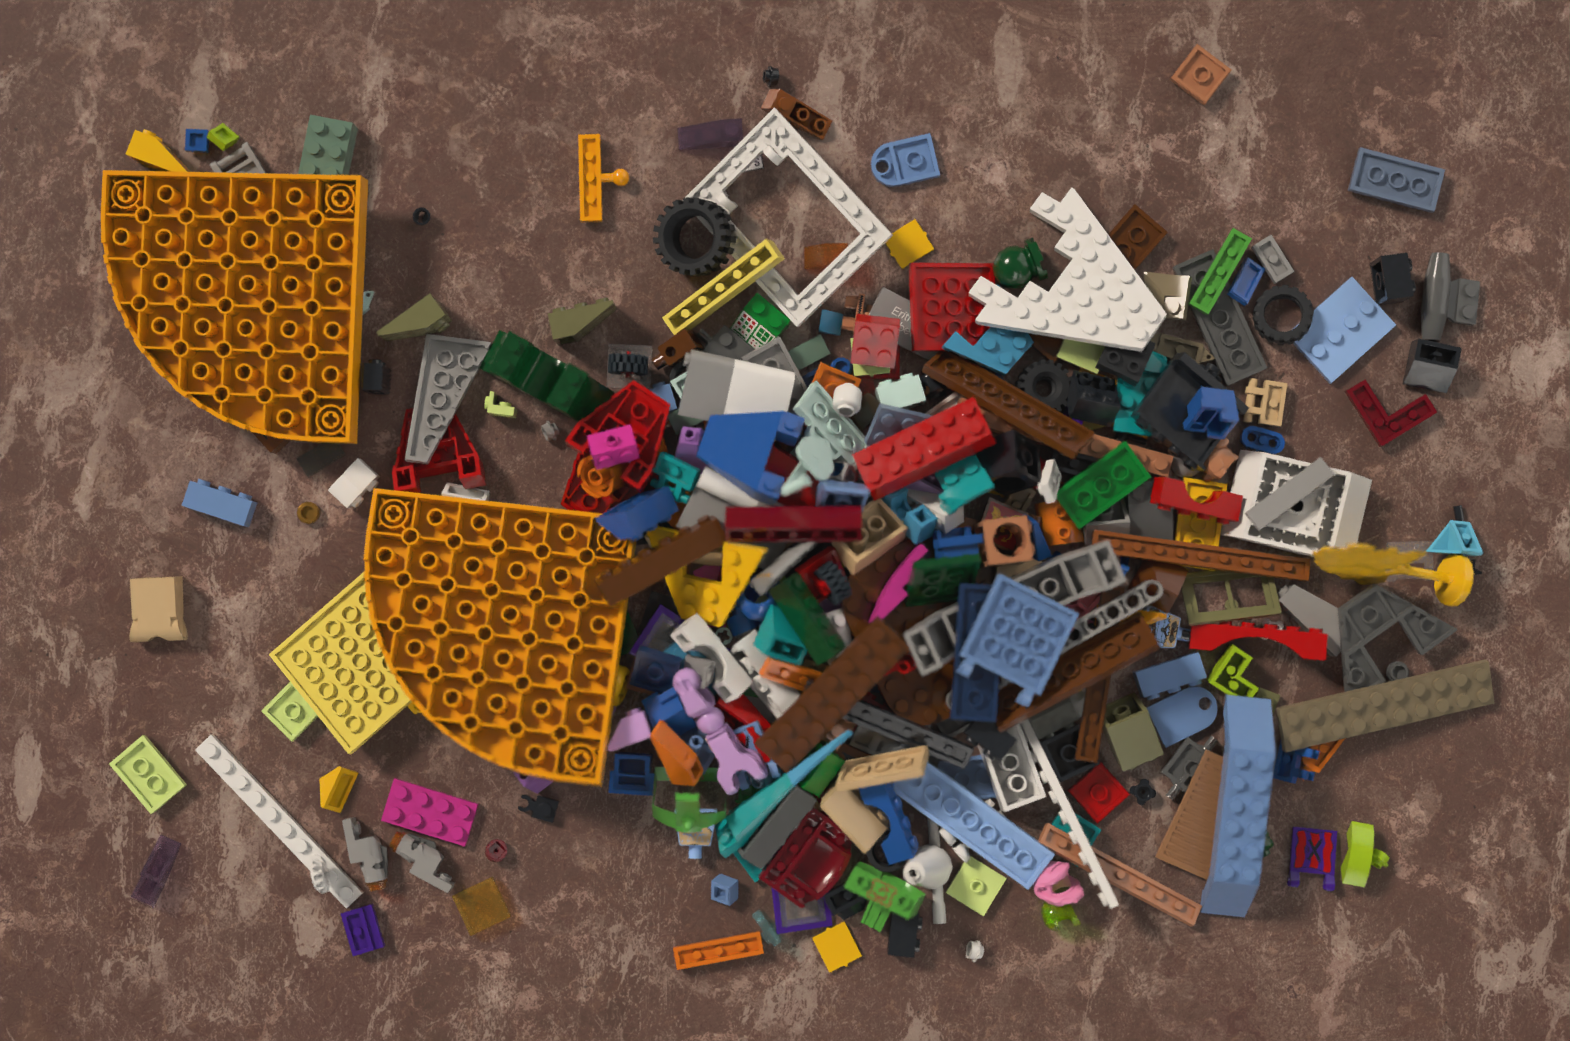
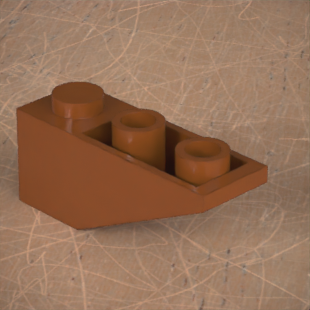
M770 89L760 108L767 113L776 108L793 127L820 140L824 139L832 123L831 119L781 89Z

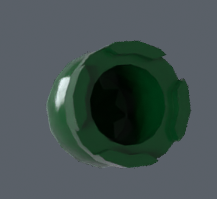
M1033 237L1024 240V248L1016 245L1009 246L1000 251L996 256L992 268L995 278L1002 286L1010 289H1019L1025 287L1033 277L1037 278L1039 282L1048 279L1047 269L1043 270L1040 261H1043L1042 254Z

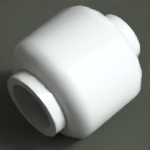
M845 383L836 387L833 394V409L843 417H851L859 412L862 401L861 390L852 383Z

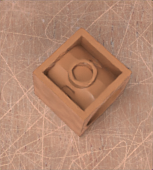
M1027 515L983 520L973 525L974 534H982L983 543H978L981 558L979 569L1022 564L1033 560L1032 556L1035 555L1034 544L1030 543L1029 534L1032 532L1030 520H1027ZM998 527L1008 529L1015 536L1017 545L1011 557L1003 556L994 546L993 536L996 534Z

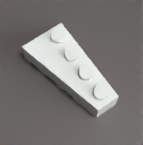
M754 629L737 642L730 653L752 679L753 683L750 685L752 690L778 719L802 693L795 688L760 676L759 671L768 656L764 655L753 645L758 634Z

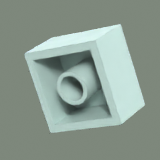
M913 373L900 376L899 381L892 382L891 379L882 381L875 389L876 398L881 404L911 409L924 405L926 402L919 375L913 376Z

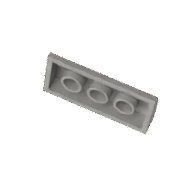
M794 542L749 584L763 596L821 542Z

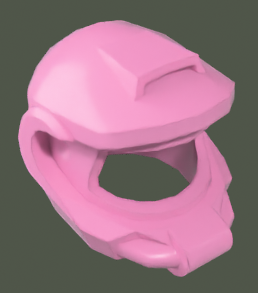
M1050 861L1032 884L1035 894L1040 899H1043L1047 904L1055 906L1076 904L1084 896L1080 882L1069 875L1070 864L1066 862ZM1070 887L1067 891L1063 893H1053L1055 890L1059 888Z

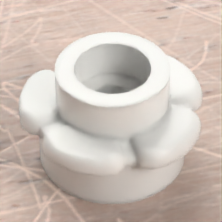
M978 940L969 941L966 947V958L976 962L977 959L982 958L984 946Z

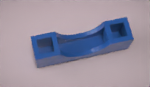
M894 782L858 788L864 804L881 809L890 821L891 831L886 835L881 844L889 865L914 858L919 848L918 840L911 833L910 820L903 813L901 798L896 796L894 791Z

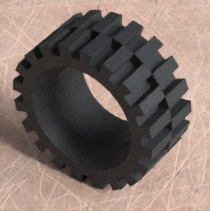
M690 197L683 198V201H673V207L666 206L663 209L666 215L659 214L657 220L661 224L660 226L654 225L653 230L658 232V237H653V243L659 244L660 248L655 249L657 255L663 256L661 262L664 265H670L669 269L691 276H707L712 274L711 271L717 272L722 269L720 264H727L729 261L726 255L733 254L734 248L730 247V243H736V237L731 236V232L736 231L735 226L729 224L728 221L732 219L729 214L723 213L725 209L715 205L716 203ZM701 216L710 223L714 239L710 250L704 256L693 259L686 255L681 248L679 240L680 231L689 219Z

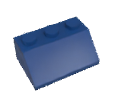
M666 486L643 491L641 494L637 493L595 519L597 523L620 540L630 538L633 541L641 538L644 531L648 532L658 527L657 523H663L672 519L671 515L679 511L670 487Z

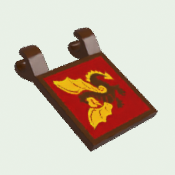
M988 497L980 522L1027 514L1041 526L1042 517L1029 514ZM998 527L996 534L993 536L994 546L1012 554L1017 545L1015 536L1008 529Z

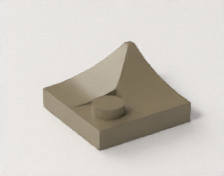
M1144 271V284L1166 312L1165 320L1186 321L1192 278L1190 276Z

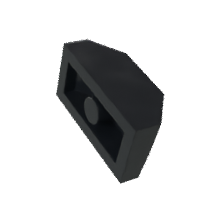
M846 882L829 890L823 896L833 916L837 915L843 920L863 911L867 898L845 888Z

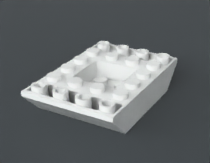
M1240 450L1230 493L1243 495L1239 521L1230 522L1229 525L1222 524L1220 535L1310 557H1315L1312 553L1313 551H1319L1325 546L1347 547L1346 544H1353L1358 541L1372 480L1352 472L1330 468L1335 475L1300 500L1303 503L1302 511L1294 512L1290 508L1258 531L1245 513L1312 463L1265 452Z

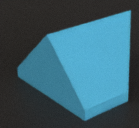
M1455 520L1449 521L1426 550V552L1461 554L1464 556H1482L1483 554L1471 523Z

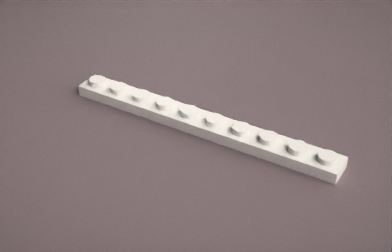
M1026 719L1020 722L1026 742H1028L1031 748L1030 753L1034 764L1038 762L1041 771L1038 772L1044 784L1048 782L1051 789L1048 794L1053 804L1058 803L1061 809L1058 814L1063 824L1068 823L1071 829L1068 832L1069 837L1074 845L1078 844L1081 850L1078 855L1083 865L1088 864L1091 870L1088 875L1094 886L1098 885L1101 891L1098 896L1103 906L1108 905L1109 909L1119 905L1029 720Z
M213 734L195 749L309 870L314 859L321 858L326 863L331 882L329 891L346 909L364 893Z

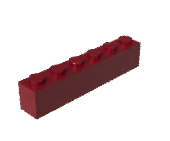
M862 506L726 507L725 539L726 542H862Z

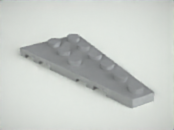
M426 334L405 456L406 462L428 464L474 380L492 344L491 342Z

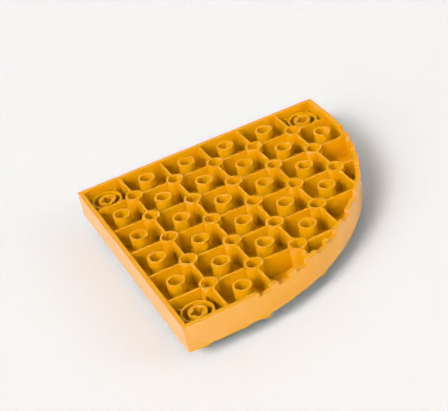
M103 170L101 243H103L105 255H103L108 273L107 279L109 284H111L114 294L112 297L118 311L121 312L125 327L129 329L138 349L151 362L156 372L164 377L177 392L195 403L197 407L211 413L224 422L245 430L285 440L357 444L368 180L361 175Z
M374 488L364 551L366 600L377 643L382 650L390 671L401 685L405 694L422 714L448 737L475 755L502 768L541 779L602 787L629 597L610 607L606 603L595 579L599 578L598 575L604 570H613L619 567L618 563L624 559H633L637 540L631 541L630 538L620 540L597 523L595 518L600 516V513Z

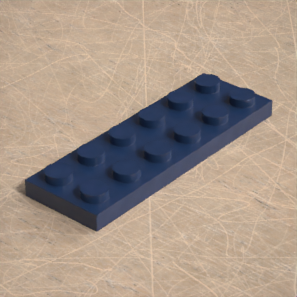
M959 583L950 719L996 722L999 675L977 664H974L969 677L957 673L960 664L965 659L959 654L992 585Z

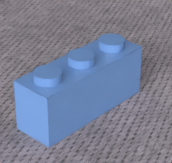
M198 479L197 482H189L181 506L241 526H250L258 503L251 500L252 496L239 492L238 496L231 494L232 489L220 485L218 489L210 487L211 482Z
M1193 652L1132 672L1140 697H1147V700L1160 697L1159 693L1168 690V693L1180 691V686L1189 684V687L1202 683L1201 679L1207 678L1199 652Z

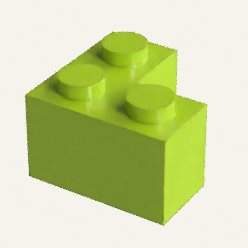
M1230 643L1206 680L1228 695L1254 697L1259 689L1255 684L1241 676L1252 660V657Z

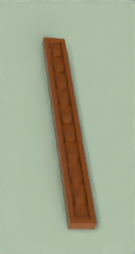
M1094 530L1092 535V545L1109 540L1115 555L1118 557L1303 582L1309 581L1310 559L1101 530Z

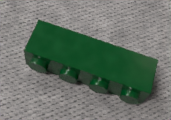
M798 571L768 590L817 666L836 656L847 647Z

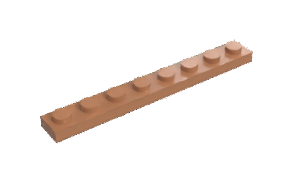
M1049 823L1045 824L1038 839L1039 843L1049 848L1056 855L1091 872L1088 864L1083 865L1078 855L1081 850L1078 844L1074 845L1069 834ZM1091 846L1108 883L1190 927L1195 925L1202 907L1200 904Z

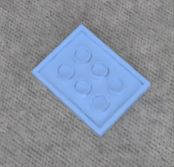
M1350 277L1313 310V320L1309 331L1301 340H1297L1293 344L1330 384L1394 328L1396 324L1353 277Z

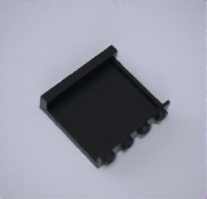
M1183 352L1174 355L1131 414V417L1136 420L1135 424L1139 428L1148 430L1152 434L1153 440L1160 444L1163 443L1171 455L1182 459L1186 468L1191 471H1201L1206 469L1203 464L1221 439L1208 438L1207 431L1203 433L1184 430L1183 422L1188 417L1187 405L1201 387L1228 389L1188 354ZM1235 396L1238 415H1245L1249 407Z

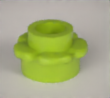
M1374 849L1371 865L1378 869H1381L1383 866L1388 867L1387 862L1390 858L1381 850Z

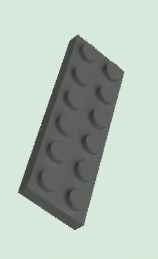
M1214 249L1172 267L1175 275L1190 276L1192 278L1189 302L1216 257ZM1228 281L1208 315L1190 306L1210 353L1215 358V364L1221 370L1220 375L1225 386H1229L1267 369L1238 302L1227 295L1230 288Z

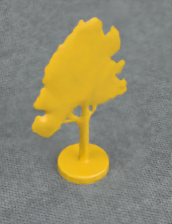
M1353 543L1346 544L1347 547L1342 548L1325 546L1319 551L1312 552L1315 556L1314 562L1321 570L1336 574L1344 580L1354 579L1360 585L1384 583L1388 578L1387 576L1394 574H1406L1434 580L1437 599L1440 603L1450 607L1459 606L1469 595L1473 584L1474 572L1472 563L1468 557L1461 554L1448 555L1442 560L1437 571L1409 565V563L1426 555V552L1410 551L1397 553L1399 549L1395 547H1390L1387 550L1373 551L1376 548L1375 546Z

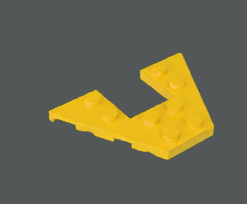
M658 526L656 529L648 531L647 535L652 547L658 545L659 540L677 535L678 530ZM725 541L723 543L722 582L688 575L687 565L664 577L680 618L686 620L698 613L707 625L723 626L729 617L730 611L734 609L737 604L736 601L740 594L744 592L750 577L757 570L760 560L767 553L768 549Z

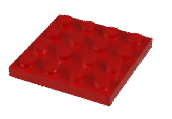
M909 263L912 351H946L942 346L955 331L972 346L977 343L990 327L975 323V319L985 306L969 297L968 292L980 276L995 284L993 263Z

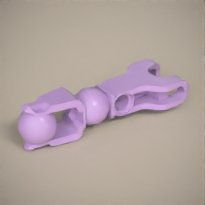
M688 667L679 670L673 678L674 689L680 694L688 716L696 718L698 728L707 734L705 738L719 761L717 779L728 795L738 792L740 788L736 775L738 770L748 771L756 780H762L767 777L768 769L762 757L757 751L742 746L728 723H724L723 713L714 707L715 697L708 687L705 689L701 688L702 680L700 675Z

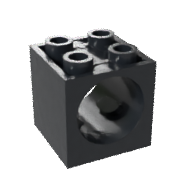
M1014 429L993 436L996 444L977 452L980 464L995 487L992 490L1004 496L1038 486V483L1041 481L1040 444Z

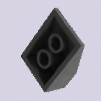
M1154 481L1142 483L1124 497L1130 518V535L1173 540V509L1171 511H1163L1157 509L1158 505L1150 504Z

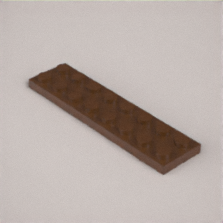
M1134 204L1108 235L1132 268L1136 270L1168 232ZM1028 333L1034 342L1031 346L1047 360H1054L1055 363L1058 359L1056 356L1063 339Z
M939 351L923 366L922 372L930 378L937 380L967 399L974 396L977 404L987 411L996 414L1006 422L1039 439L1044 444L1060 451L1065 456L1074 459L1093 439L1095 432L952 351Z
M1141 612L1060 654L1041 695L1034 693L1028 707L1015 702L1020 692L1024 689L1023 687L1010 682L998 689L995 723L999 731L1002 733L1161 649Z
M877 616L755 741V745L782 770L788 773L909 650L907 642Z

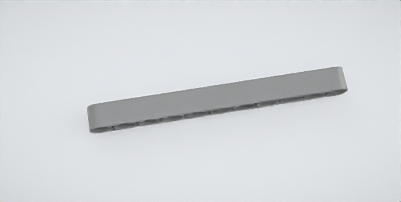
M1156 580L1144 581L1077 619L1073 628L1079 631V636L1076 640L1067 638L1060 654L1159 599L1163 594L1162 585ZM1149 584H1154L1157 588L1154 596H1149L1146 593V588ZM1130 595H1135L1137 597V604L1131 608L1127 605L1126 599ZM1110 606H1115L1118 610L1115 618L1107 616V609ZM1091 617L1098 619V626L1095 629H1089L1087 626V621ZM1001 677V681L998 684V689L1007 685L1011 681ZM952 690L946 696V703L949 708L951 707L950 698Z

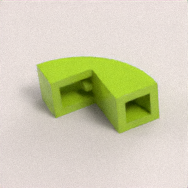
M1351 821L1347 831L1348 851L1341 865L1342 883L1365 887L1373 856L1374 825Z

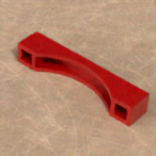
M1232 621L1219 622V624L1191 625L1190 649L1212 651L1218 646L1234 639L1261 637L1284 644L1296 652L1302 659L1326 661L1328 634L1323 633V629L1309 628V632H1302L1300 627L1287 626L1286 630H1278V625L1264 624V628H1255V623L1241 622V626H1232Z

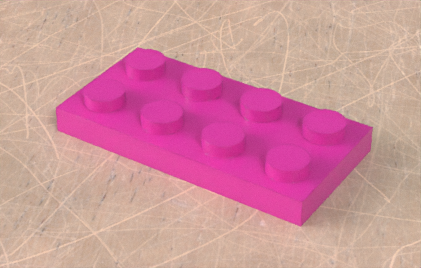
M394 778L381 821L465 847L479 803Z

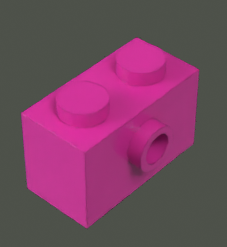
M631 425L587 436L596 470L639 459Z

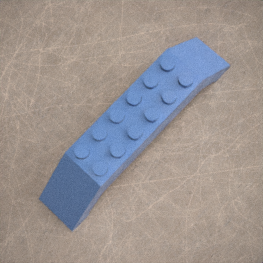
M1226 694L1223 711L1225 748L1210 873L1204 890H1202L1200 913L1245 917L1260 882L1275 759L1271 699Z

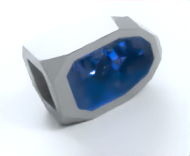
M833 461L834 470L826 480L856 483L857 472L853 465L845 461Z

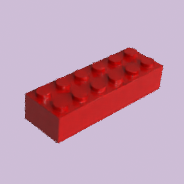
M973 396L852 454L866 487L869 489L870 495L876 501L992 446L996 442Z

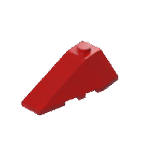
M719 694L715 697L714 707L723 713L724 723L727 722L732 730L755 721L759 722L763 732L771 726L745 695L741 694L738 698L727 704Z

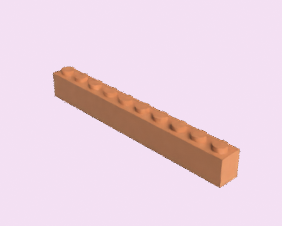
M961 397L960 399H958L957 404H959V403H961V402H963V401H965V400H967V399ZM978 405L990 431L1002 434L1014 429L1042 446L1053 448ZM1094 434L1093 439L1082 449L1080 454L1100 459L1119 445L1121 441ZM1128 444L1150 476L1168 478L1173 456Z

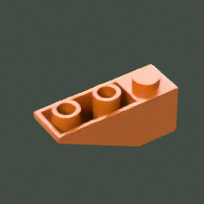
M659 720L650 737L671 783L674 785L695 786L704 772L697 754L663 720Z

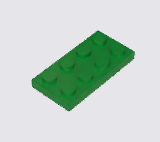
M1123 441L1058 489L1056 499L1075 526L1081 529L1151 478V476L1127 442Z

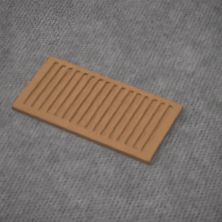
M1207 749L1155 856L1162 861L1204 878L1206 881L1210 873L1223 756Z

